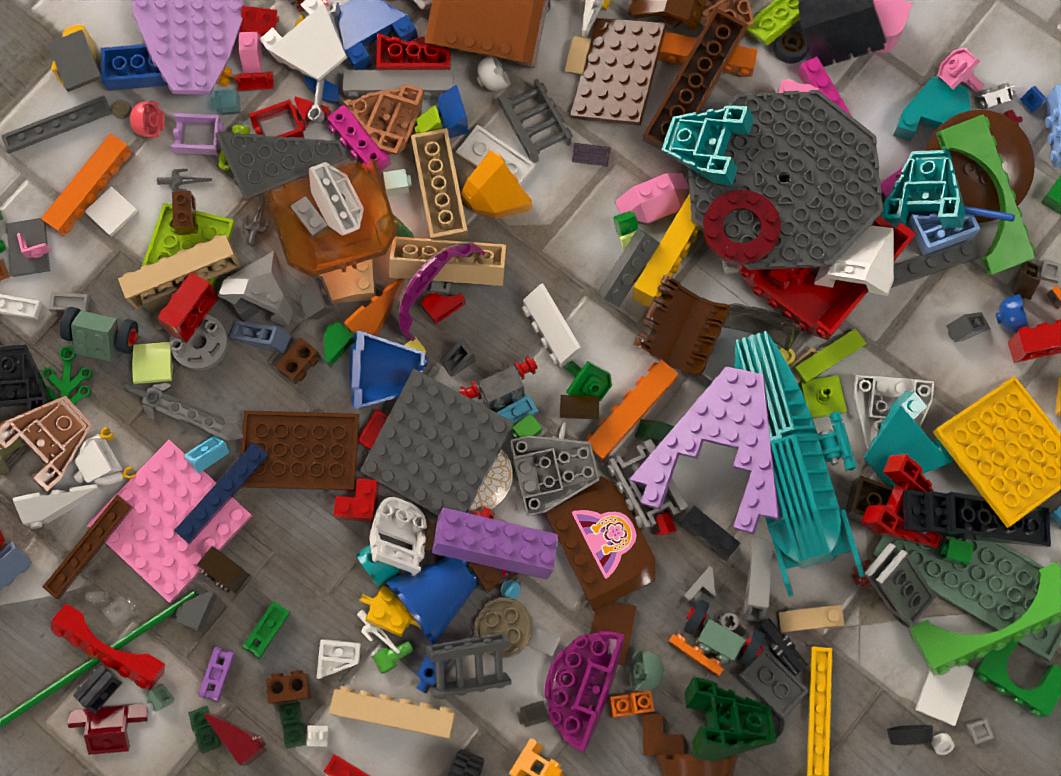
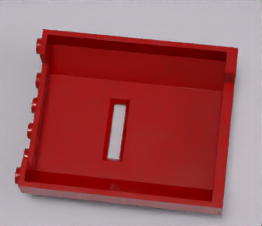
M880 216L872 224V226L893 228L894 261L916 235L903 223H900L895 228ZM740 264L738 267L740 275L758 297L762 296L767 300L769 306L780 310L782 315L787 320L794 321L801 331L808 332L825 340H829L869 292L866 284L836 280L833 287L815 285L814 281L817 276L812 272L808 274L798 287L791 282L784 290L769 280V272L772 269L748 270Z

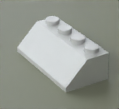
M540 284L523 299L524 306L522 309L526 317H531L533 321L531 325L534 331L541 334L542 338L540 340L544 348H549L552 353L550 354L551 360L555 365L558 364L561 369L570 361L580 358L581 347L544 284Z

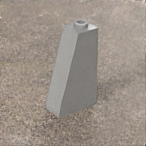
M754 539L751 546L743 611L744 621L763 623L769 608L773 542L766 539Z

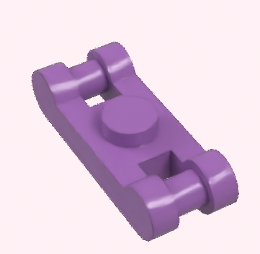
M220 647L214 648L199 691V697L204 699L208 697L217 703L220 701L226 678L235 658V652H226ZM219 658L225 660L223 665L217 664ZM210 683L216 685L214 691L209 689Z

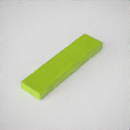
M855 328L797 365L794 370L804 384L864 347L867 343Z

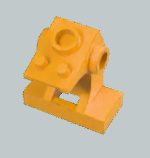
M532 738L528 741L509 773L512 776H526L527 774L531 776H565L560 769L561 764L553 759H550L548 762L539 756L544 746ZM536 760L545 764L539 775L531 771Z

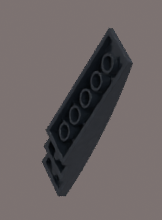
M903 491L904 531L998 543L1051 547L1049 508L1037 506L1007 528L984 497L956 492Z

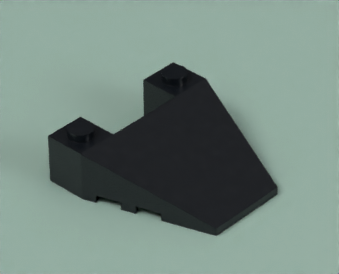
M26 344L0 346V407L27 405V411L53 401Z

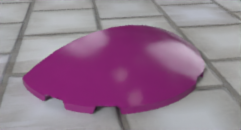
M599 631V633L585 634L576 638L565 650L559 652L548 671L545 683V698L547 699L549 718L553 726L562 734V738L583 752L587 748L596 729L612 687L624 640V635L620 633Z

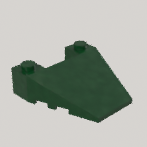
M697 677L692 678L684 691L686 708L704 711L707 727L700 726L691 740L694 758L716 761L767 746L777 741L770 707L748 697L743 699L735 695V691L731 689L726 691L718 687V683Z

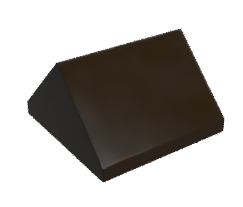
M561 395L560 418L599 419V396Z

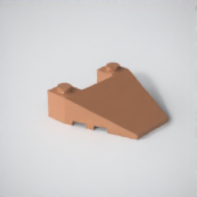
M63 396L3 421L0 424V447L6 449L19 437L44 463L30 478L43 491L47 492L62 479L92 423L66 396Z

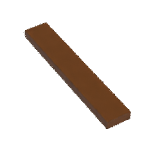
M116 495L43 585V588L55 599H60L134 507L120 495Z

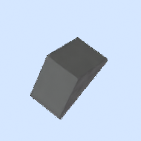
M461 339L441 363L450 376L453 377L476 360L471 348L464 339Z

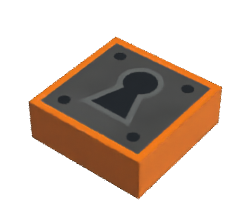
M1055 286L1046 295L1058 310L1061 308V289L1059 286Z

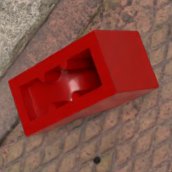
M437 292L430 293L421 302L422 308L435 325L466 304L461 292L449 297L441 296Z

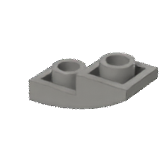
M533 627L532 637L527 646L553 656L560 637Z

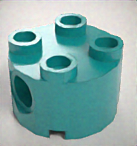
M370 545L355 554L377 587L400 571L399 568L378 560L373 562Z

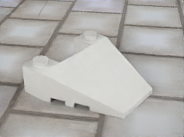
M306 0L301 6L308 14V17L284 37H281L272 28L259 40L277 62L284 63L290 68L297 69L301 73L320 81L343 62L347 56L342 41L339 38L334 18L322 0Z

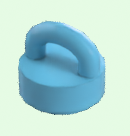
M508 580L502 584L501 593L503 597L515 600L519 597L521 588L516 581Z

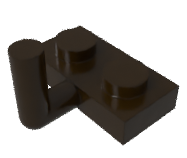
M436 523L427 525L425 541L427 565H434L435 561L447 557L432 553Z

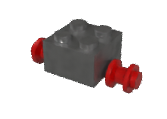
M527 356L525 357V362L521 364L517 361L514 362L515 367L512 366L480 381L478 386L473 381L471 382V387L467 389L463 386L460 387L461 391L459 393L470 399L477 397L480 400L482 399L481 392L488 408L492 411H500L505 408L506 404L514 403L525 396L524 385L521 379H525V374L529 372L533 375L536 374L537 364L534 358L530 359Z

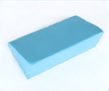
M214 435L186 453L184 458L197 473H200L226 456L229 450L226 443Z

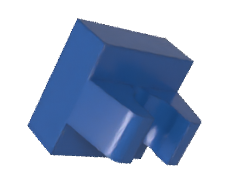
M1033 86L1020 100L1033 113L1047 98L1036 86Z

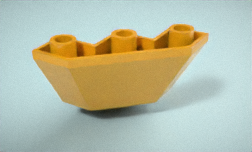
M492 150L487 153L467 179L461 192L462 202L474 213L495 219L527 212L532 209L531 197L522 189L517 177L511 173L505 164L504 158L499 153L495 154Z

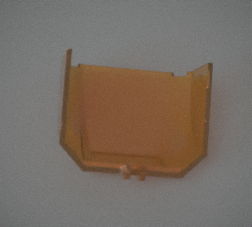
M375 158L369 159L370 163L362 165L360 161L336 168L348 176L364 207L360 229L344 236L328 226V228L312 238L290 209L291 205L306 196L324 219L311 193L310 177L282 185L283 189L275 191L274 188L267 190L265 197L289 266L311 277H315L338 269L345 273L347 266L357 269V263L386 255L398 229Z

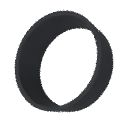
M905 725L887 729L892 745H917L933 741L932 725Z

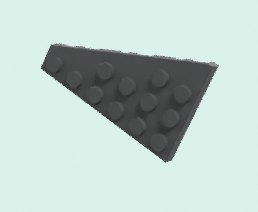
M215 133L245 201L309 175V168L324 162L331 166L347 159L341 142L337 140L328 141L323 139L273 137L255 134Z

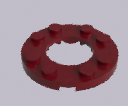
M734 190L720 195L710 204L703 220V236L707 246L717 254V257L733 264L744 265L762 260L763 257L775 248L781 232V221L775 206L763 195L749 190ZM744 209L751 211L760 220L761 230L756 239L749 243L741 244L733 242L726 236L723 231V221L734 210Z

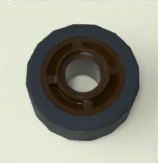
M790 27L777 37L774 42L775 55L779 60L789 64L798 63L803 60L809 49L804 32L798 27Z

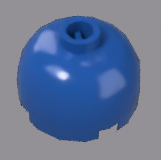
M1020 294L1005 298L999 305V312L995 313L997 323H1002L1004 329L1008 332L1017 333L1019 328L1028 326Z

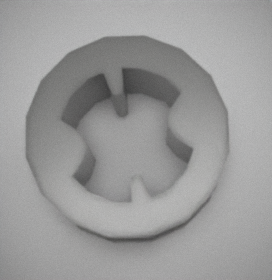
M726 613L720 619V625L730 631L735 630L739 624L737 616L733 613ZM726 617L727 619H729V617L733 618V627L731 625L729 627L725 626L726 621H724V619Z

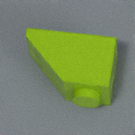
M436 105L416 119L417 126L414 127L416 134L442 129Z

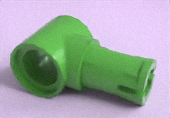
M409 641L397 647L400 651L399 654L392 648H384L372 656L381 674L395 668L399 659L414 651Z

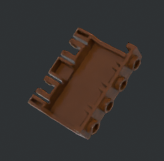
M664 275L660 282L662 285H659L658 290L667 295L666 299L663 300L661 297L654 296V302L651 303L645 316L647 320H644L642 323L645 327L651 329L650 335L639 331L637 336L641 338L636 337L633 346L658 361L662 359L672 368L701 377L708 359L714 350L715 343L721 334L722 327L729 316L731 306L702 298L681 286V283Z

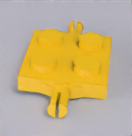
M383 585L374 599L364 594L362 595L360 602L370 606V610L365 618L366 622L402 637L405 629L410 624L421 629L401 600L395 596L389 587Z

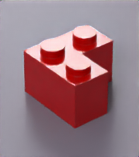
M357 478L355 498L336 496L333 516L338 520L373 522L377 511L380 485L378 481Z

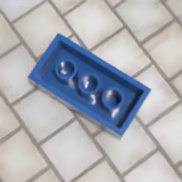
M145 44L101 48V81L107 90L169 86L163 80L158 67H155Z

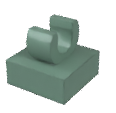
M164 685L150 690L147 694V703L152 702L155 705L154 712L171 705L175 701Z

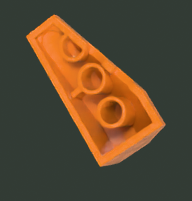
M404 278L396 279L388 285L380 297L375 295L366 308L363 305L358 308L344 322L347 330L353 335L355 331H362L378 336L405 286Z

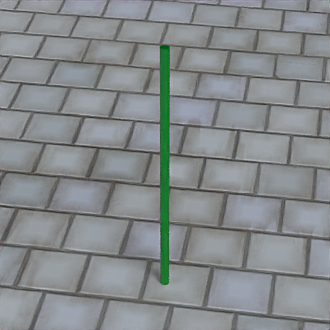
M192 591L109 647L119 650L175 613L180 606L182 607L184 602L198 597L195 591ZM95 657L89 659L0 718V728L101 661Z

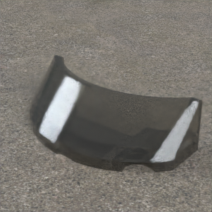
M738 303L729 304L731 309L723 325L724 328L744 331L754 335L766 331L773 342L786 351H789L802 328L801 325L795 324L794 320L767 309L755 306L748 307Z

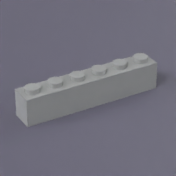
M344 70L343 77L345 98L351 100L386 89L394 90L401 88L400 86L405 84L424 89L423 99L429 100L431 98H439L454 86L453 70Z

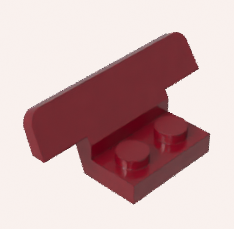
M144 704L101 707L96 714L87 709L73 710L69 714L67 724L68 728L85 727L84 738L88 755L128 752L130 749L127 734L128 723L148 721V709Z

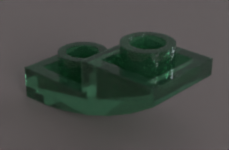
M300 702L280 705L285 748L306 745Z
M207 705L188 712L191 727L196 735L199 750L202 754L221 747L219 736L204 717L206 713H210Z

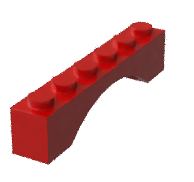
M67 603L51 619V631L55 636L62 637L73 647H79L84 650L89 657H95L100 660L104 666L118 671L122 677L131 679L140 688L150 691L164 674L165 663L150 654L126 653L105 645L90 631L83 613Z

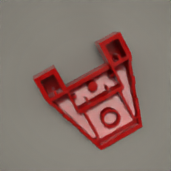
M907 454L889 457L883 473L896 483L886 506L875 505L867 507L861 524L874 534L938 548L942 536L904 531L903 491H933L931 488L932 483L930 480H926L922 474L923 469Z

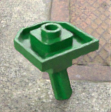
M574 361L567 363L566 370L575 379L566 390V393L568 395L599 396V402L602 401L612 387L611 374L590 361H587L583 368Z

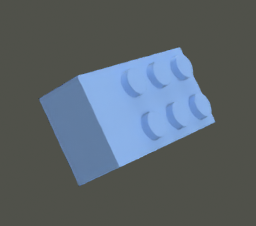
M1056 84L1046 97L1045 109L1047 117L1045 119V126L1049 131L1047 141L1051 146L1050 161L1053 162V168H1061V84Z

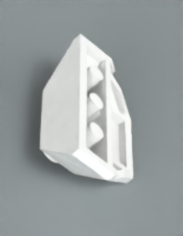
M327 162L309 168L311 193L327 225L342 236L359 230L364 207L348 176L330 166Z

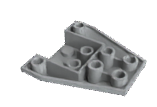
M525 436L510 440L527 516L545 513L599 481L591 442L538 436Z

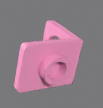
M20 233L17 234L21 253L27 259L39 258L43 254L51 252V248L46 243L28 248L26 239Z

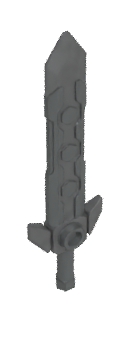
M129 382L123 386V391L143 398V408L149 418L156 419L154 410L156 409L159 412L185 421L227 441L243 438V434L236 423L190 405L188 402L167 393H163L172 387L170 384L165 382L156 384L148 388L147 391L135 387Z

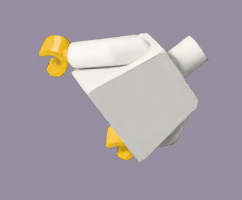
M103 428L100 435L96 434L82 443L79 456L75 459L79 469L74 474L77 482L82 483L86 481L87 483H95L97 485H111L123 481V478L130 480L135 476V474L132 476L127 475L128 471L134 470L132 467L125 468L123 473L120 472L123 469L107 441L113 440L114 434L110 433L108 436H105L106 433L110 432L109 428Z

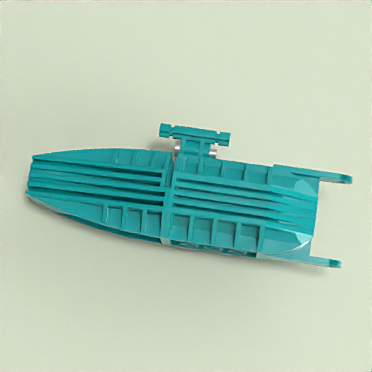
M764 331L761 334L757 333L747 338L744 337L741 342L737 339L735 343V368L763 374L765 377L769 435L773 452V470L779 520L765 517L788 596H793V590L787 569L797 566L806 568L833 561L837 555L848 552L853 553L859 576H865L845 509L840 510L826 463L830 462L832 466L839 464L838 459L842 458V460H845L843 462L845 471H852L857 468L855 459H852L854 455L845 425L841 423L843 421L841 412H833L829 415L831 424H834L832 426L833 431L831 429L823 430L818 436L799 385L769 334Z

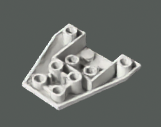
M871 225L832 267H820L814 284L833 287L836 280L867 285L869 293L888 296L894 281L893 228Z
M855 375L854 398L867 450L874 436H877L881 428L880 425L886 419L892 403L905 391L915 392L927 405L914 419L921 428L933 400L934 381Z

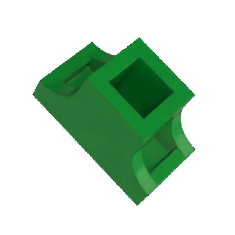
M628 211L613 217L615 230L619 237L637 231L639 228L634 212Z

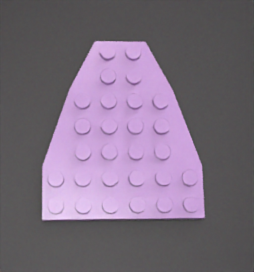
M132 0L133 18L136 20L139 32L145 40V46L153 64L160 70L161 76L168 83L172 94L211 95L214 85L220 78V74L228 64L235 39L238 36L243 19L241 18L243 0Z

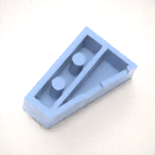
M930 214V216L912 215L908 222L910 230L916 233L914 238L923 256L974 238L980 230L974 215L965 214L963 228H943L936 214Z

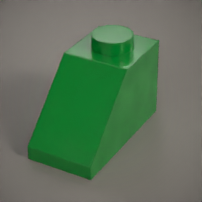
M338 321L330 324L324 334L325 361L330 368L356 341L353 340L354 335Z

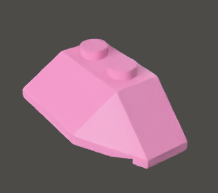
M665 173L632 187L619 197L615 204L620 214L628 211L634 212L637 222L648 225L679 212L689 194V185L683 173Z

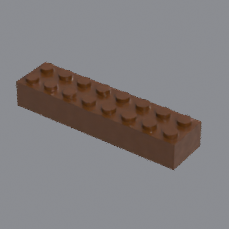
M715 8L643 134L644 142L661 150L672 117L694 112L697 114L701 113L746 34L748 24Z

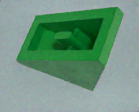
M1061 175L1041 202L1060 215Z

